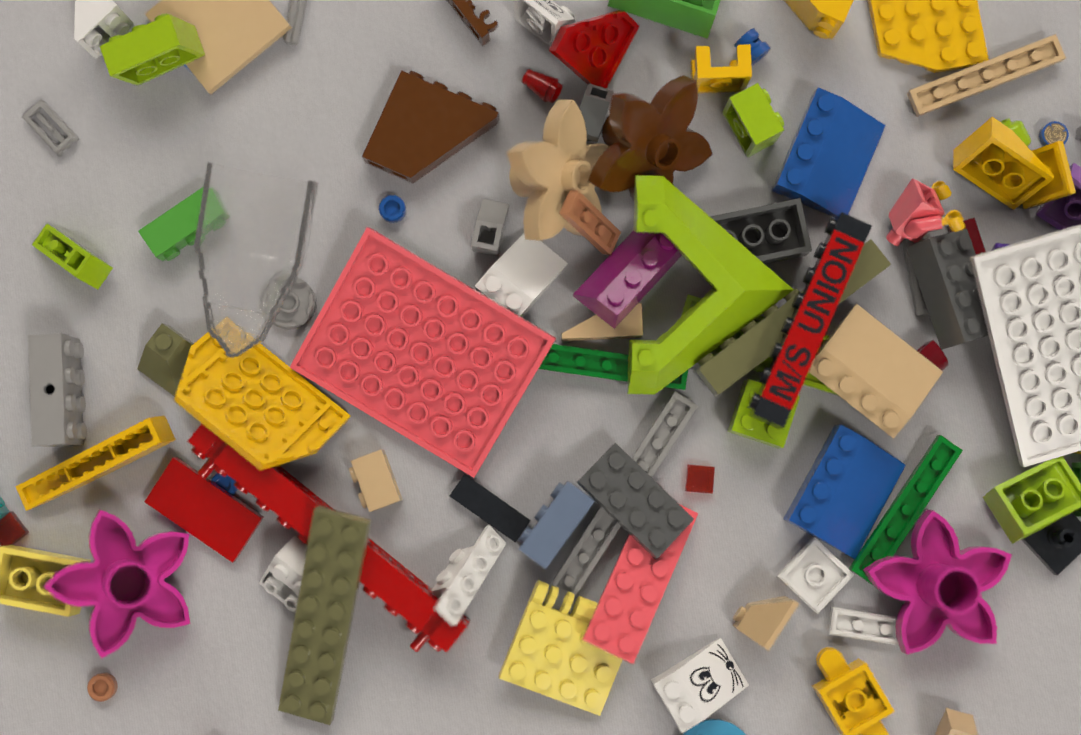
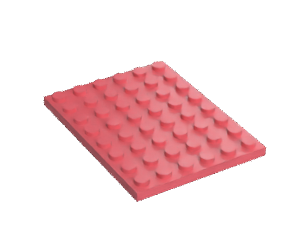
M367 227L290 368L474 478L552 347L556 337L374 229Z

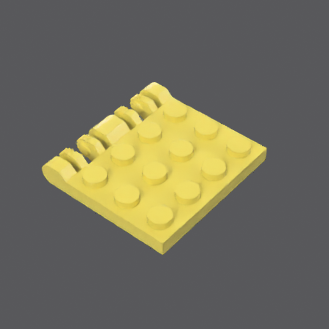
M537 580L498 677L504 681L600 716L622 659L582 641L598 603L579 596L571 614H568L575 596L574 593L568 592L564 596L560 609H554L552 607L558 597L559 588L552 586L546 597L549 584Z

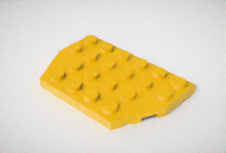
M868 0L877 53L880 57L889 60L896 59L906 65L913 64L926 68V71L932 73L969 68L989 60L977 0Z
M227 316L191 346L174 398L178 405L259 470L316 454L351 417V415Z

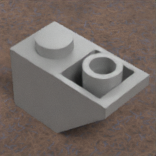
M483 199L471 243L472 251L499 256L509 204Z

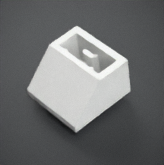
M113 0L75 1L74 39L95 59L98 56H102L101 45L109 42V38L113 36L125 35L133 24Z
M296 536L275 555L259 581V584L269 594L274 595L285 604L287 609L295 613L307 552V545Z

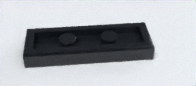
M466 474L463 475L449 495V497L515 543L531 521Z

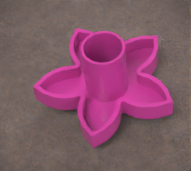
M99 509L91 523L88 535L89 549L94 559L93 562H77L68 565L56 572L43 586L56 599L68 605L77 607L94 605L89 618V634L92 644L102 659L118 650L129 639L138 617L160 628H176L190 624L189 611L183 596L176 588L164 582V579L175 572L183 562L188 550L189 534L173 531L161 532L147 537L136 546L133 533L129 527L117 516Z
M927 509L914 527L911 537L912 558L887 556L876 560L863 569L870 582L880 592L889 597L905 601L898 612L896 620V637L901 652L908 655L925 650L941 637L946 626L953 633L966 640L980 644L997 643V625L994 613L988 603L980 596L981 592L994 587L1002 579L1008 569L1012 554L997 548L983 546L967 547L959 551V542L954 529L946 519L934 510Z

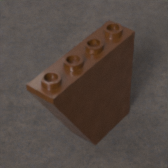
M401 70L362 158L365 163L414 184L496 126L500 120L499 112L491 104L485 102L478 104L472 101V97L463 92L455 94L448 91V87L440 82L434 81L433 84L427 82L417 72L410 71L407 73Z

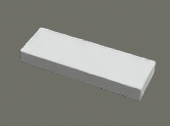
M831 607L828 626L829 635L899 645L896 637L897 617Z

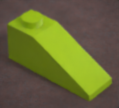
M48 223L32 244V246L70 274L97 290L113 269L102 259Z

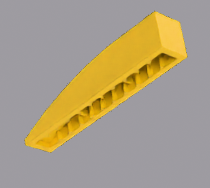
M165 416L149 417L15 487L25 510L28 511L108 475L176 439Z

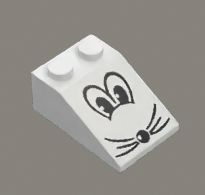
M513 0L514 19L549 47L561 26L575 23L572 11L565 6L560 7L553 0Z
M718 638L651 679L682 733L705 720L749 686L721 638Z

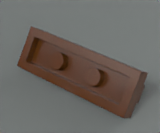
M447 0L481 45L487 44L490 41L489 32H494L498 28L497 21H494L492 24L484 22L490 16V12L484 10L478 19L474 14L476 8L471 0Z

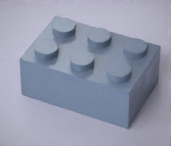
M569 481L564 485L559 482L550 495L554 500L548 507L543 504L534 517L538 522L533 529L527 527L518 539L521 543L519 550L545 569L595 502V500Z

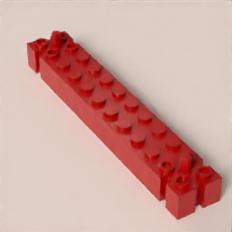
M203 424L198 427L187 441L193 446L191 451L203 460L205 458L208 459L197 472L200 477L206 479L213 470L224 477L230 476L236 481L234 486L244 494L249 492L257 498L255 503L267 512L272 510L278 515L276 520L287 529L292 527L300 533L298 538L306 545H308L314 509L317 506L333 509L282 466L277 465L259 470ZM368 537L360 583L364 585L362 590L371 598L379 597L386 603L384 608L395 617L400 614L407 620L405 625L411 631L418 634L409 645L412 650L419 652L427 641L436 651L444 650L447 653L468 627L471 620L463 614L457 625L451 626L434 609L439 599L431 592L432 588Z

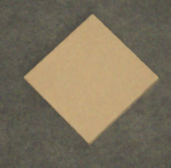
M161 0L145 13L151 22L155 21V17L161 14H170L196 27L205 56L187 63L186 66L209 94L214 93L292 28L270 0Z

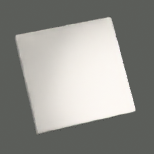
M812 537L776 576L810 609L818 614L854 574L816 537Z

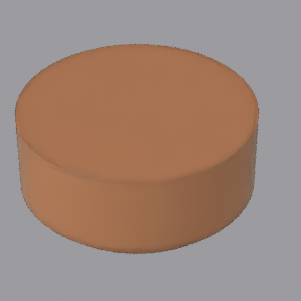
M99 673L88 682V694L95 701H106L115 695L118 684L115 677L110 673Z

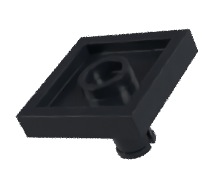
M1070 513L1022 539V541L1053 575H1059L1081 554V521L1073 513Z

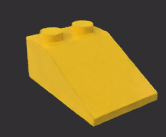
M854 0L784 1L803 24L813 31L817 37L833 40L844 23Z
M994 117L987 120L953 149V170L1013 210L1054 179V175L1015 132Z

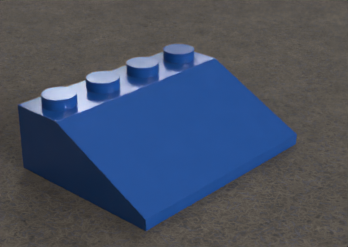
M818 87L809 101L772 191L792 200L800 198L803 205L834 218L841 212L848 215L886 125L843 97Z
M841 424L834 425L783 520L855 559L906 465L858 433Z

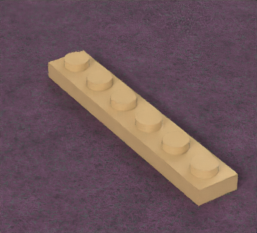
M1055 34L911 89L907 92V96L916 117L1062 62L1066 59V56Z

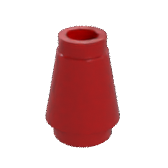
M528 69L522 78V83L544 102L554 103L563 88V85L559 83L557 78Z

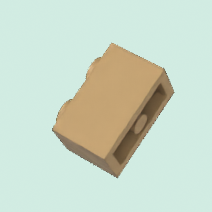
M380 449L351 460L353 467H350L349 471L353 482H358L362 492L358 493L363 508L368 507L369 512H373L403 500L385 450Z

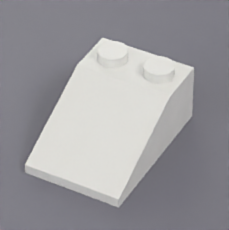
M524 233L490 267L475 285V289L523 318L568 263L542 241L526 240Z

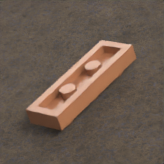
M570 190L559 214L602 254L611 255L621 231L579 191Z

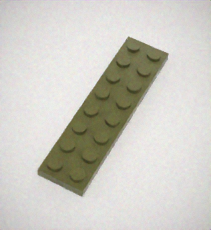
M317 506L314 509L278 711L330 725L334 719L371 526L370 519Z

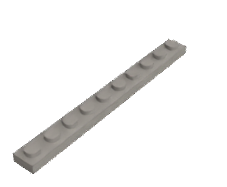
M676 391L632 457L651 478L698 407ZM601 506L548 588L546 597L552 586L559 588L558 597L552 607L554 609H560L564 596L568 592L574 593L575 599L621 527Z

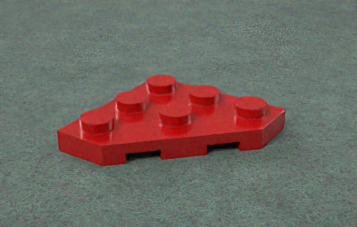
M617 10L561 26L549 51L587 85L589 83L607 89L640 25L625 11Z

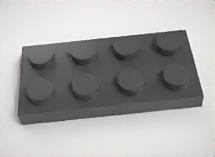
M616 443L577 481L655 559H658L694 520Z

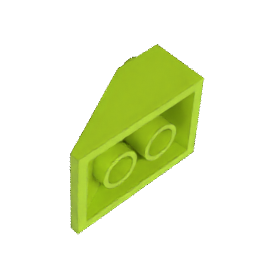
M1060 456L995 486L983 496V499L1010 542L1014 544L1081 508V483L1063 456Z

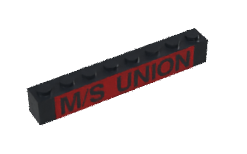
M843 212L836 216L835 219L830 218L824 231L828 234L824 243H819L813 256L817 258L813 268H808L803 278V282L806 283L802 293H797L792 303V307L795 308L791 318H786L781 328V332L784 333L780 343H775L770 353L773 361L769 368H764L759 378L762 386L758 393H753L748 403V408L751 409L748 416L777 429L785 427L872 225Z

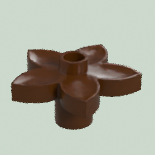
M685 75L675 78L657 92L651 104L632 94H612L609 116L605 120L602 129L603 141L610 147L600 155L593 166L588 182L609 192H622L629 189L630 196L634 201L635 175L664 176L673 184V172L675 170L683 172L693 170L713 155L709 142L704 136L688 128L697 108V81Z

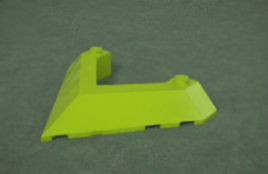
M635 175L633 231L661 232L712 288L657 340H629L627 394L655 395L794 290L664 176Z

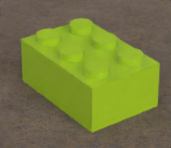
M161 14L155 17V21L146 25H137L131 29V32L125 35L113 36L109 38V42L100 46L110 77L137 86L205 56L196 27L170 14Z

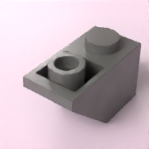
M589 83L580 105V111L585 121L587 141L598 142L604 122L607 119L611 96L614 91Z

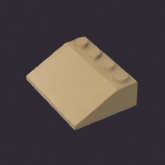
M858 304L854 305L818 349L809 370L813 376L893 439L911 419L943 373L942 370Z

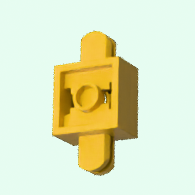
M833 647L821 649L816 656V663L825 678L812 685L838 732L841 735H889L881 720L895 711L867 663L858 658L848 664L839 650Z

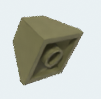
M162 323L145 345L137 369L175 397L190 348L194 343L171 326Z

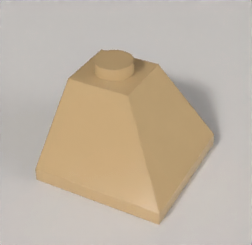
M786 596L747 603L745 607L740 606L733 616L735 621L733 626L769 651L799 603Z

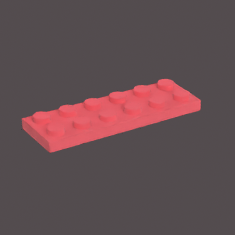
M680 505L694 520L658 559L653 558L628 534L582 641L630 664H634L698 516L697 512Z

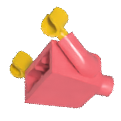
M912 178L888 215L893 228L887 234L886 239L891 244L899 246L905 238L914 243L919 242L928 231L943 229L942 226L949 225L953 232L965 228L964 219L957 210L948 212L942 218L945 212L939 200L947 199L952 194L945 182L936 181L931 186L932 188Z

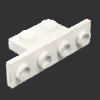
M490 525L484 528L474 546L464 549L459 548L454 551L449 558L450 563L436 578L437 583L431 592L439 601L434 609L451 626L457 625L506 545V542Z

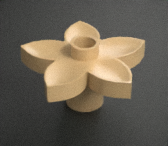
M573 99L557 100L551 108L544 125L543 142H523L507 151L511 165L509 173L511 187L518 196L529 197L524 210L523 222L526 240L541 241L552 238L564 227L572 234L582 236L559 214L570 190L579 191L602 213L600 200L594 190L596 186L589 183L588 179L600 155L610 146L603 143H586L585 121Z

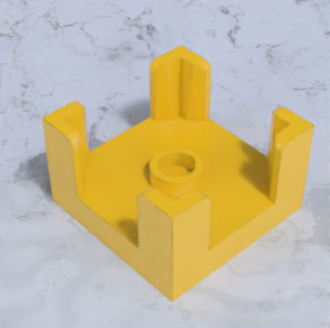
M751 44L738 45L737 60H732L730 66L711 67L710 47L696 46L695 59L691 60L690 68L691 79L697 81L698 93L741 92L745 90L752 77Z

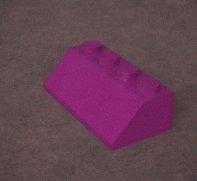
M632 231L573 293V297L615 329L678 261L682 254L661 232Z

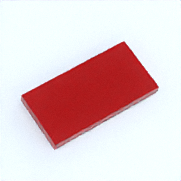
M173 457L144 502L230 562H235L264 516L210 479L200 477L197 470L178 457Z

